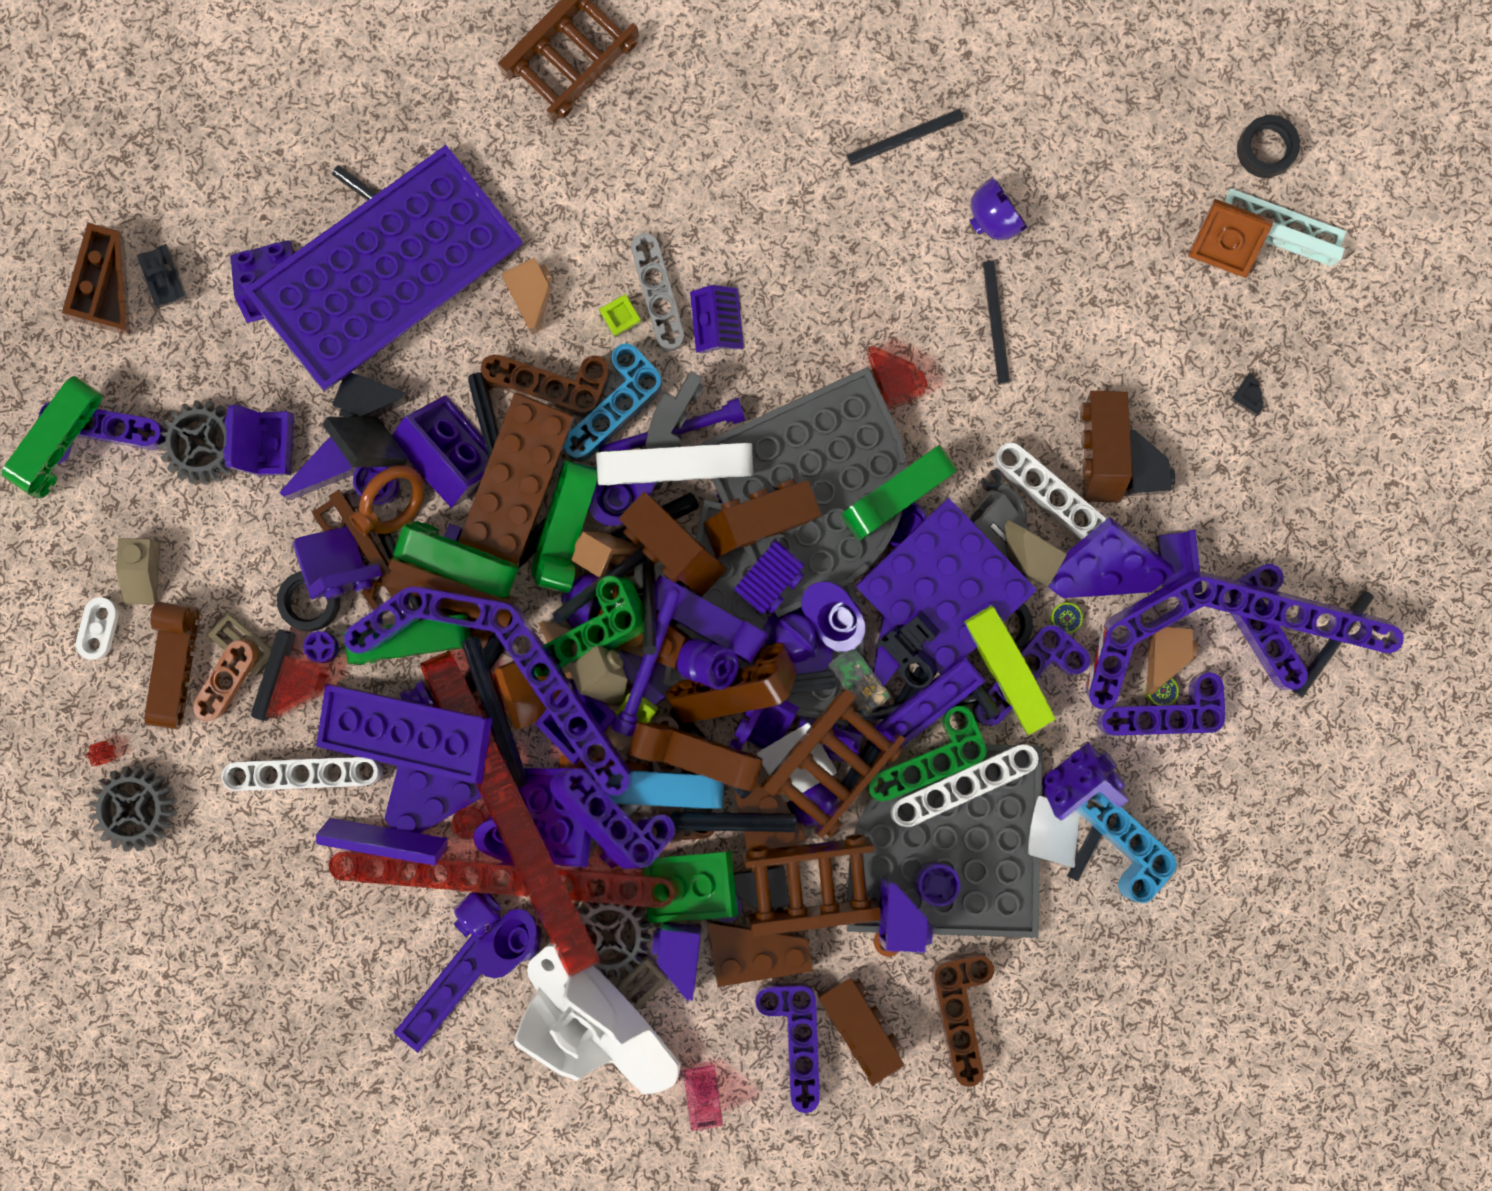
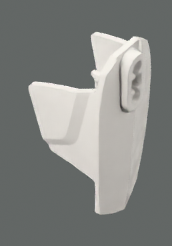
M550 942L528 962V978L535 987L536 994L522 1017L514 1039V1044L519 1049L559 1075L575 1081L611 1062L642 1094L661 1092L676 1083L680 1075V1062L629 1001L584 957L562 943Z

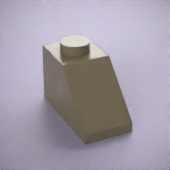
M1007 520L1005 533L1009 561L1033 586L1038 581L1048 587L1067 554L1021 526Z
M118 538L116 571L124 604L154 605L157 602L159 542L151 539Z
M596 645L569 666L579 694L615 706H620L623 703L627 677L622 667L623 660L617 652Z

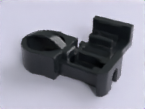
M920 610L902 628L900 625H896L885 633L877 642L876 648L878 649L880 646H883L899 663L900 666L897 671L903 676L906 683L915 688H924L934 679L937 666L933 658L922 649V643L926 640L929 642L933 641L940 633V630ZM917 663L925 672L927 678L921 679L916 677L910 670V664Z

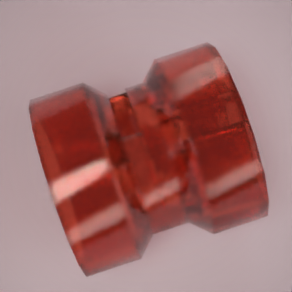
M473 806L465 807L453 815L451 827L454 834L459 838L465 840L473 839L475 829L486 821V817L479 808Z

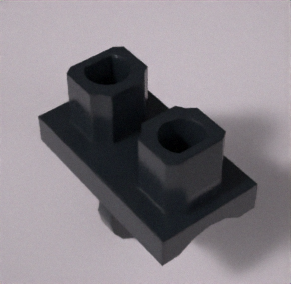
M167 244L153 251L137 255L156 308L159 309L187 298Z

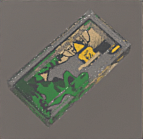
M856 648L843 652L828 664L844 688L856 696L854 701L865 716L892 697Z

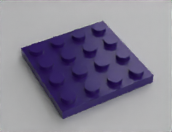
M950 498L945 499L855 585L893 626L900 625L902 628L920 610L923 611L940 630V633L933 641L929 642L926 640L922 643V649L933 658L939 674L963 655L967 657L977 647L964 622L965 620L992 605L1002 622H1004L1037 591Z

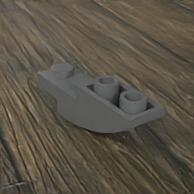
M690 370L675 397L666 391L663 392L650 422L645 449L684 447L680 445L681 436L672 430L674 427L677 429L681 428L689 414L684 411L690 400L696 402L704 388V385L700 384L702 380L701 375ZM655 482L654 487L660 490L664 482Z

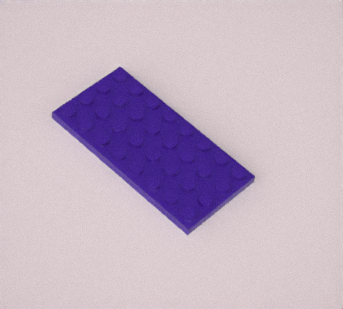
M444 145L246 287L244 293L322 391L325 392L521 248L524 242L448 146Z

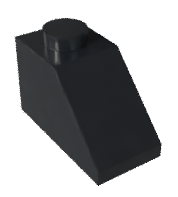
M351 372L342 379L332 406L340 411L338 415L340 417H377L406 404L409 397L403 391Z
M1130 430L1132 478L1127 487L1128 496L1159 495L1170 492L1172 490L1171 486L1175 485V470L1173 467H1170L1169 459L1136 430Z
M784 865L769 867L767 871L771 908L775 909V911L784 910V906H790ZM755 871L734 872L736 894L758 910Z

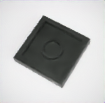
M326 417L323 423V427L352 467H392L405 465L408 460L407 455L378 417Z

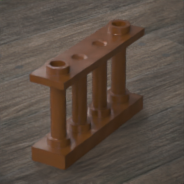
M560 0L498 62L501 74L509 81L515 76L522 77L551 104L547 109L549 119L554 123L559 117L561 119L566 118L574 108L573 103L623 53L629 54L637 46V38L639 37L638 26L632 23L625 31L622 30L594 3V0ZM579 11L590 15L615 39L603 53L572 24V18ZM558 32L568 36L594 61L582 74L551 46L550 40ZM536 54L539 56L543 55L572 82L561 96L529 67V62Z
M842 689L760 786L770 796H774L776 792L780 795L785 794L820 824L813 833L822 839L825 835L831 837L842 824L839 818L888 760L891 763L895 761L904 749L901 746L905 741L904 737L894 735L889 740L854 710L855 706L852 702L856 696L848 689ZM839 718L842 721L846 719L882 750L870 765L833 734L834 730L831 727ZM818 743L821 745L826 744L861 774L849 790L812 759L814 755L810 752ZM797 767L800 770L805 769L840 799L829 814L824 812L792 784L793 780L790 776Z
M852 834L846 836L845 840L768 849L766 846H756L750 848L749 852H743L742 859L745 868L754 867L758 910L756 913L748 914L752 936L881 920L880 907L875 898L867 896L863 853L874 852V845L871 839L862 834ZM850 855L854 897L851 901L839 902L835 900L831 857ZM818 859L822 901L819 903L820 905L807 906L803 904L799 861ZM786 863L790 906H788V909L775 911V909L771 908L767 865Z

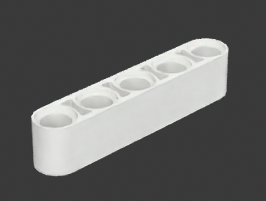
M752 443L596 453L598 485L754 475Z
M1006 443L996 451L993 457V464L996 470L1080 541L1106 520L1102 514L1016 443ZM1006 451L1013 453L1016 457L1015 466L1005 465L1002 462L1001 454ZM1027 472L1037 473L1040 478L1039 486H1030L1026 482L1025 475ZM1051 492H1058L1063 496V506L1056 507L1050 502ZM1075 512H1082L1087 516L1088 523L1086 527L1076 525L1074 522Z
M1017 745L982 760L976 765L899 798L891 806V818L900 826H914L1030 773L1038 764L1037 752L1029 745ZM1019 750H1023L1029 755V763L1025 768H1019L1014 762V756ZM990 763L998 765L1001 771L1000 777L994 782L988 780L985 776V769ZM963 776L969 778L972 784L970 792L966 795L960 794L956 789L957 780ZM932 790L940 791L943 796V802L937 808H932L927 803V795ZM903 803H909L914 808V816L909 821H902L898 817V808Z
M363 757L234 762L224 768L221 778L224 786L233 791L367 786L375 784L381 779L383 767L380 761ZM365 762L371 764L374 770L373 776L369 780L363 779L359 772L361 765ZM334 763L339 765L342 771L341 777L337 781L331 780L328 775V769ZM301 765H305L310 772L308 780L304 783L299 781L296 774L297 769ZM270 766L274 767L278 773L277 780L273 784L269 783L265 778V771ZM239 767L246 774V779L241 785L237 784L233 777L235 770Z

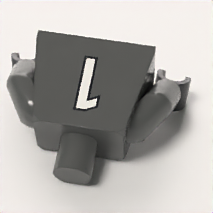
M991 470L990 474L996 479V482L990 484L982 477L981 485L984 490L989 492L968 515V518L1008 559L1005 533L1007 520L1029 532L1030 529L1026 525L1028 519L1024 500L1007 484L1000 482L1001 475L998 471Z

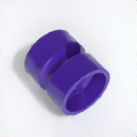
M389 467L356 468L353 475V486L360 497L368 483L378 473ZM396 478L386 483L375 496L373 504L384 506L392 503L400 492V479Z
M694 638L682 646L678 654L677 668L680 675L686 679L722 690L734 681L738 671V658L731 649Z
M930 862L923 865L915 876L914 886L917 894L933 906L943 907L951 904L960 892V880L957 873L940 862Z

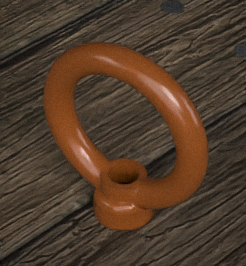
M405 465L392 466L378 473L364 489L360 499L359 510L349 516L354 527L363 536H367L370 532L388 534L402 529L403 524L413 520L423 504L425 496L423 478L414 468ZM396 478L409 480L412 485V496L405 510L392 520L379 521L377 515L372 510L373 501L379 490L386 483Z

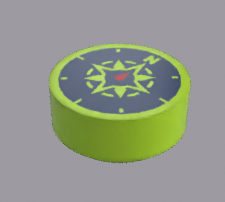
M1069 602L1057 605L1050 614L1051 625L1058 626L1067 634L1077 631L1083 622L1080 608Z
M1171 679L1153 695L1146 694V697L1154 706L1172 705L1178 698L1179 688L1176 681Z

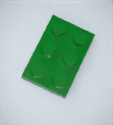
M731 851L659 857L649 866L642 868L648 922L659 923L738 916Z

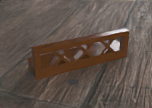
M338 489L329 495L330 501L312 511V514L323 531L337 529L338 527L329 526L322 516L323 513L335 507L342 517L340 528L347 525L359 544L358 549L361 558L368 560L371 565L379 564L382 582H377V579L373 582L370 592L369 590L362 591L372 610H375L379 607L374 600L376 585L386 587L391 597L400 591L386 586L391 573V569L388 568L389 563L371 534L363 536L354 527L349 516L356 512L346 494Z
M396 556L391 559L388 567L391 569V573L386 586L399 591L407 587H425L507 602L514 605L518 601L517 597L511 595L508 598H502L401 560ZM416 592L412 594L413 596L421 598V596ZM446 598L440 605L476 619L481 614L480 607L473 602ZM503 609L499 612L498 620L502 626L508 627L512 613L508 609Z

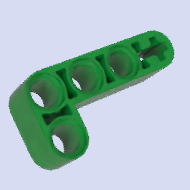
M72 376L66 380L4 465L1 472L2 477L30 496L39 499L46 497L50 492L48 488L51 485L54 487L57 482V476L52 473V470L97 410L103 395L77 376Z
M938 445L868 496L863 497L850 506L840 517L859 542L952 476L958 469L942 446Z
M570 461L564 462L531 567V576L536 586L567 594L571 590L575 576V566L571 559L575 552V544L580 537L596 486L597 469Z
M411 521L403 524L393 553L394 556L502 598L509 597L519 568L516 564L439 535L440 530L427 523Z
M614 576L602 578L597 585L596 593L604 613L544 644L553 658H558L555 661L564 674L570 671V665L596 645L612 650L643 633V605L631 581ZM618 584L620 592L618 597L614 599L612 594L613 588ZM630 613L632 623L627 628L625 626V618ZM603 628L605 636L603 641L600 642L598 632ZM576 642L578 650L576 655L573 656L571 648L573 643ZM540 662L536 665L535 675L549 677L550 669L545 663Z
M468 615L448 616L453 618L469 620ZM429 619L415 621L371 652L354 653L345 645L347 664L351 666L365 665L367 662L372 664L379 662V660L463 649L462 641L471 637L470 627ZM394 624L385 626L390 629L394 626ZM373 629L370 632L360 633L361 638L357 640L358 643L366 644L364 639L370 634L377 632Z
M956 706L948 710L943 715L942 724L950 743L878 772L867 785L869 795L878 801H889L981 762L986 756V745L971 711L962 706ZM954 712L962 713L966 719L965 726L961 730L954 729L950 724V716ZM968 741L974 742L978 747L977 756L971 760L967 759L962 752L963 745ZM938 753L946 755L949 760L947 769L942 772L937 771L932 763L933 758ZM910 765L915 766L920 773L918 781L914 784L907 783L903 778V771ZM896 771V778L902 789L898 790L897 785L894 784L886 788L887 794L884 796L881 792L874 791V787L878 785L877 779L881 778L883 782L893 780L894 777L891 775V772Z

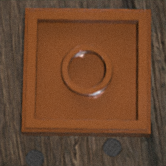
M1214 198L1190 248L1188 257L1247 278L1273 226V220Z
M512 661L496 668L495 672L514 729H521L536 722L547 708L517 664ZM536 676L538 679L542 681L548 679V677ZM556 690V692L553 695V700H555L563 690Z

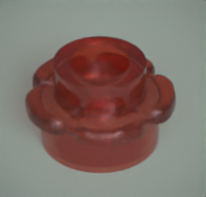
M108 741L97 742L88 747L89 752L84 755L85 758L89 759L92 767L101 766L116 759L114 752L116 746L108 745Z

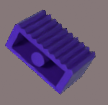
M775 540L733 590L760 614H764L766 610L773 613L784 600L780 596L782 591L787 586L793 589L804 577L805 574L800 570L805 564Z

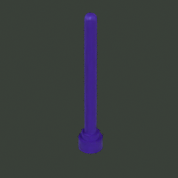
M739 398L728 400L727 404L722 405L720 410L687 419L680 429L674 427L672 431L681 435L726 421L727 424L733 422L734 425L745 422ZM648 432L602 445L599 448V452L625 451L644 446Z
M670 587L667 590L656 621L657 652L653 655L644 654L625 710H621L620 714L617 715L618 717H615L611 729L620 734L633 737L635 726L639 719L637 712L680 595L679 589L676 587Z

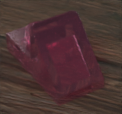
M715 1065L683 1070L691 1132L723 1126V1111Z

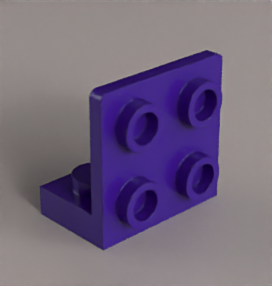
M290 240L245 250L230 256L234 298L247 323L265 318L246 296L244 289L293 254Z

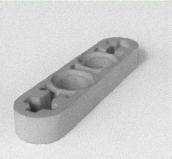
M641 233L633 239L631 250L655 336L663 350L675 351L683 345L684 331L659 243L653 235ZM646 241L648 245L654 246L650 249L653 263L640 267V263L645 264L646 260L642 251L637 252L636 249L641 248V242ZM651 270H657L663 276L660 284L656 286H651L645 281V275ZM660 299L667 300L671 305L670 311L665 315H658L653 310L654 303ZM675 317L676 322L670 321L672 332L679 333V336L675 337V343L669 344L668 340H662L661 338L666 335L664 323L657 326L656 322H666Z

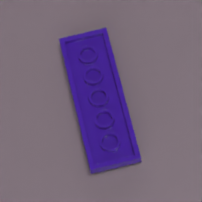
M325 684L316 747L479 784L483 781L492 719L344 686Z

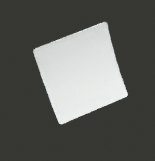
M805 724L757 753V756L763 759L762 764L769 775L811 727L809 724ZM818 743L810 752L814 755L812 759L831 775L836 774L837 770L822 745ZM798 767L790 776L793 780L792 784L802 793L820 783L805 769L800 770ZM781 794L785 802L790 800L785 794Z
M1039 796L1030 828L1029 855L1074 868L1080 814L1075 810L1064 820H1059L1054 816L1048 799Z

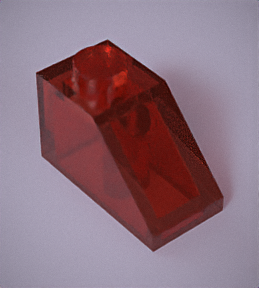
M875 346L867 349L866 356L889 411L924 397L926 393L925 388L928 387L927 380L922 370L917 371L914 363Z
M285 656L266 717L280 719L317 699L320 692L324 693L325 684L329 683L330 676L326 674L327 667Z

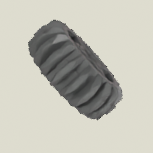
M195 400L192 409L188 404H182V414L176 410L171 411L175 419L173 422L164 420L163 424L169 428L167 432H160L161 436L166 439V442L157 445L158 449L167 451L160 458L163 462H170L167 467L168 471L172 473L177 472V478L180 480H185L188 477V482L194 485L198 482L199 478L202 484L208 485L210 475L214 481H221L220 471L226 475L232 474L231 469L225 464L223 455L227 433L225 426L226 408L222 405L215 408L214 403L211 401H207L203 407L199 400ZM208 419L206 423L202 422L200 427L195 430L186 429L190 423L196 420ZM218 425H220L224 435L223 449L217 446L215 440L218 433L216 430ZM180 436L187 443L184 460L179 452ZM190 436L204 439L207 441L206 444L210 445L212 449L197 445L196 441L191 439ZM207 455L217 457L208 465L194 467L196 462L200 463Z
M124 766L121 769V774L117 770H113L110 772V780L102 778L99 782L103 790L94 789L92 791L94 796L98 797V801H90L88 804L90 807H96V813L90 814L88 818L90 820L98 819L99 822L92 830L95 832L104 830L100 840L105 842L112 838V848H119L122 844L123 851L129 852L133 846L136 851H142L145 848V844L153 847L156 845V838L164 839L166 833L162 827L170 829L174 826L171 821L167 820V816L177 815L176 810H169L168 804L176 803L177 799L167 798L166 794L173 790L172 786L161 788L165 777L158 776L154 779L155 770L147 769L144 773L142 766H135L133 771L129 766ZM130 782H135L145 787L142 792H137L134 796H131L128 792H122L119 788ZM152 799L155 802L154 818L148 810V805ZM111 801L117 807V812L113 819L110 812ZM129 803L137 804L134 807L136 814L129 815V812L131 811V806L129 805ZM131 821L146 828L145 831L138 835L127 834L120 829Z
M613 891L608 893V901L604 902L601 893H596L598 903L594 905L588 897L585 898L584 903L588 909L584 911L581 907L576 906L574 911L580 918H568V923L575 926L576 929L565 930L567 937L575 938V940L567 942L566 946L571 949L577 948L578 950L575 952L584 957L596 969H603L602 974L607 979L611 969H614L616 978H620V967L625 966L628 973L633 972L632 965L629 962L633 960L636 964L640 965L643 960L637 952L646 954L649 952V948L641 944V941L648 942L652 940L651 934L642 933L643 930L651 927L650 922H639V920L645 917L646 912L644 910H639L636 913L633 912L638 905L635 900L630 902L628 906H625L627 900L625 894L620 896L618 902H614L615 896ZM605 910L621 912L608 922H603L593 916ZM628 919L631 920L635 928V937L631 947L620 936ZM586 923L597 934V938L592 944L593 947L589 951L586 950L582 942V931ZM600 928L602 930L607 928L608 932L609 928H616L614 936L617 942L615 940L610 942L608 939V942L603 941L601 943L603 934ZM607 949H615L619 953L622 952L624 954L612 960L596 958Z

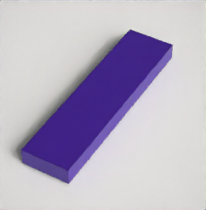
M963 655L934 678L928 686L919 690L874 727L889 740L894 735L904 737L905 741L901 744L903 747L985 682V678L970 660ZM871 742L879 752L882 751L873 742Z
M329 818L316 834V844L434 866L448 848L447 838Z
M473 935L469 937L393 1032L417 1053L482 974L475 963V952L483 937L477 938Z

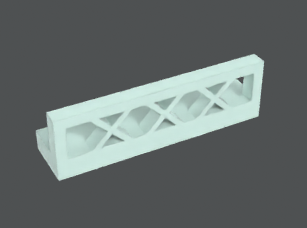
M1229 189L1225 199L1226 203L1232 204L1234 198L1244 202L1248 211L1260 214L1264 211L1274 213L1278 223L1273 222V226L1265 240L1266 243L1331 267L1341 260L1345 248L1341 247L1346 234L1345 230L1237 190ZM1253 206L1258 207V208H1261V209H1258V210L1255 211L1254 208H1253ZM1282 217L1288 218L1289 220L1284 222ZM1295 221L1301 223L1307 234L1288 228L1286 225ZM1311 227L1317 229L1318 231L1313 232ZM1325 232L1336 236L1334 244L1315 236Z

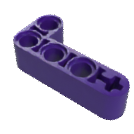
M50 402L44 404L41 407L38 418ZM97 409L92 415L94 417L93 427L89 430L83 428L77 436L147 450H159L157 445L166 442V439L161 436L160 432H167V429L149 418ZM124 422V432L121 435L116 436V425L118 423ZM138 429L143 432H152L153 430L155 435L154 437L146 438L138 434ZM72 444L57 464L63 463L68 459Z
M1265 564L1252 569L1236 580L1276 591L1282 586L1284 575L1278 566ZM1262 571L1267 572L1271 576L1269 587L1263 586L1260 582ZM1234 589L1228 590L1224 594V602L1229 603L1235 600L1233 597ZM1265 597L1259 598L1256 601L1255 610L1260 611L1266 608L1267 605L1263 600ZM1230 613L1277 688L1281 690H1295L1305 685L1308 679L1307 670L1280 626L1262 621L1260 629L1255 630L1250 625V618ZM1270 640L1274 641L1278 646V653L1275 657L1270 656L1267 652V644ZM1285 659H1287V662L1281 663L1282 666H1276V665H1275V663L1281 662V661H1284ZM1292 670L1294 672V675L1291 677L1292 681H1286L1285 677L1288 675V671Z
M662 575L658 576L655 581L657 611L660 612L667 590L670 587L678 588L680 595L671 619L711 642L731 649L737 657L752 664L768 634L745 621L737 619Z
M1054 625L1040 628L1020 651L1023 658L1026 655H1030L1036 660V669L1032 672L1035 680L1038 679L1050 663L1067 675L1083 673L1090 665V656L1086 649L1065 631ZM1046 631L1056 636L1057 642L1053 649L1045 647L1042 642V636ZM1070 652H1075L1080 657L1081 662L1077 669H1072L1067 665L1066 658ZM996 680L987 689L990 697L994 693L999 700L1006 703V706L1004 707L1002 703L997 704L1000 714L993 719H984L985 711L982 709L979 701H977L973 708L974 719L983 726L997 725L1012 709Z
M1215 673L1197 674L1189 682V705L1111 707L1103 709L1098 714L1097 727L1103 734L1110 736L1217 732L1225 724L1223 681ZM1204 678L1212 684V691L1208 696H1205L1200 691V683ZM1205 710L1213 714L1214 720L1210 727L1204 726L1201 721V715ZM1174 711L1179 712L1182 716V724L1178 728H1174L1169 721L1170 715ZM1142 712L1148 713L1151 717V724L1147 729L1141 728L1138 724V716ZM1112 715L1114 718H1128V724L1114 725L1113 730L1112 725H1107V718H1112Z
M576 768L558 772L550 781V790L553 796L612 859L624 869L649 866L674 836V823L666 815L644 817L634 824L582 769ZM590 801L595 806V813L593 815L589 811ZM612 824L616 827L617 831L615 838L611 834ZM653 824H655V826H656V828H657V835H656V837L654 836V834H653V832H652V826H653ZM634 847L636 848L638 853V857L636 860L633 858L632 855Z
M800 982L762 985L755 994L757 1010L764 1016H787L789 1084L792 1106L800 1113H810L817 1108L820 1100L817 1010L814 991L811 986ZM773 992L778 996V1002L774 1007L768 1008L761 1004L760 998L764 993ZM796 992H807L810 995L808 1004L802 1007L795 1005L792 1002V997ZM801 1023L811 1027L810 1035L803 1039L797 1038L793 1034L794 1028ZM800 1056H808L812 1060V1065L808 1070L800 1071L794 1066L796 1059ZM801 1080H807L808 1093L813 1095L808 1097L807 1103H802L801 1098L796 1097L802 1093Z

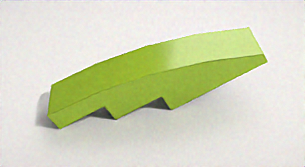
M991 605L965 620L964 622L989 672L995 677L1006 701L1012 706L1026 734L1029 736L1054 721L1055 717L1043 693L995 608Z

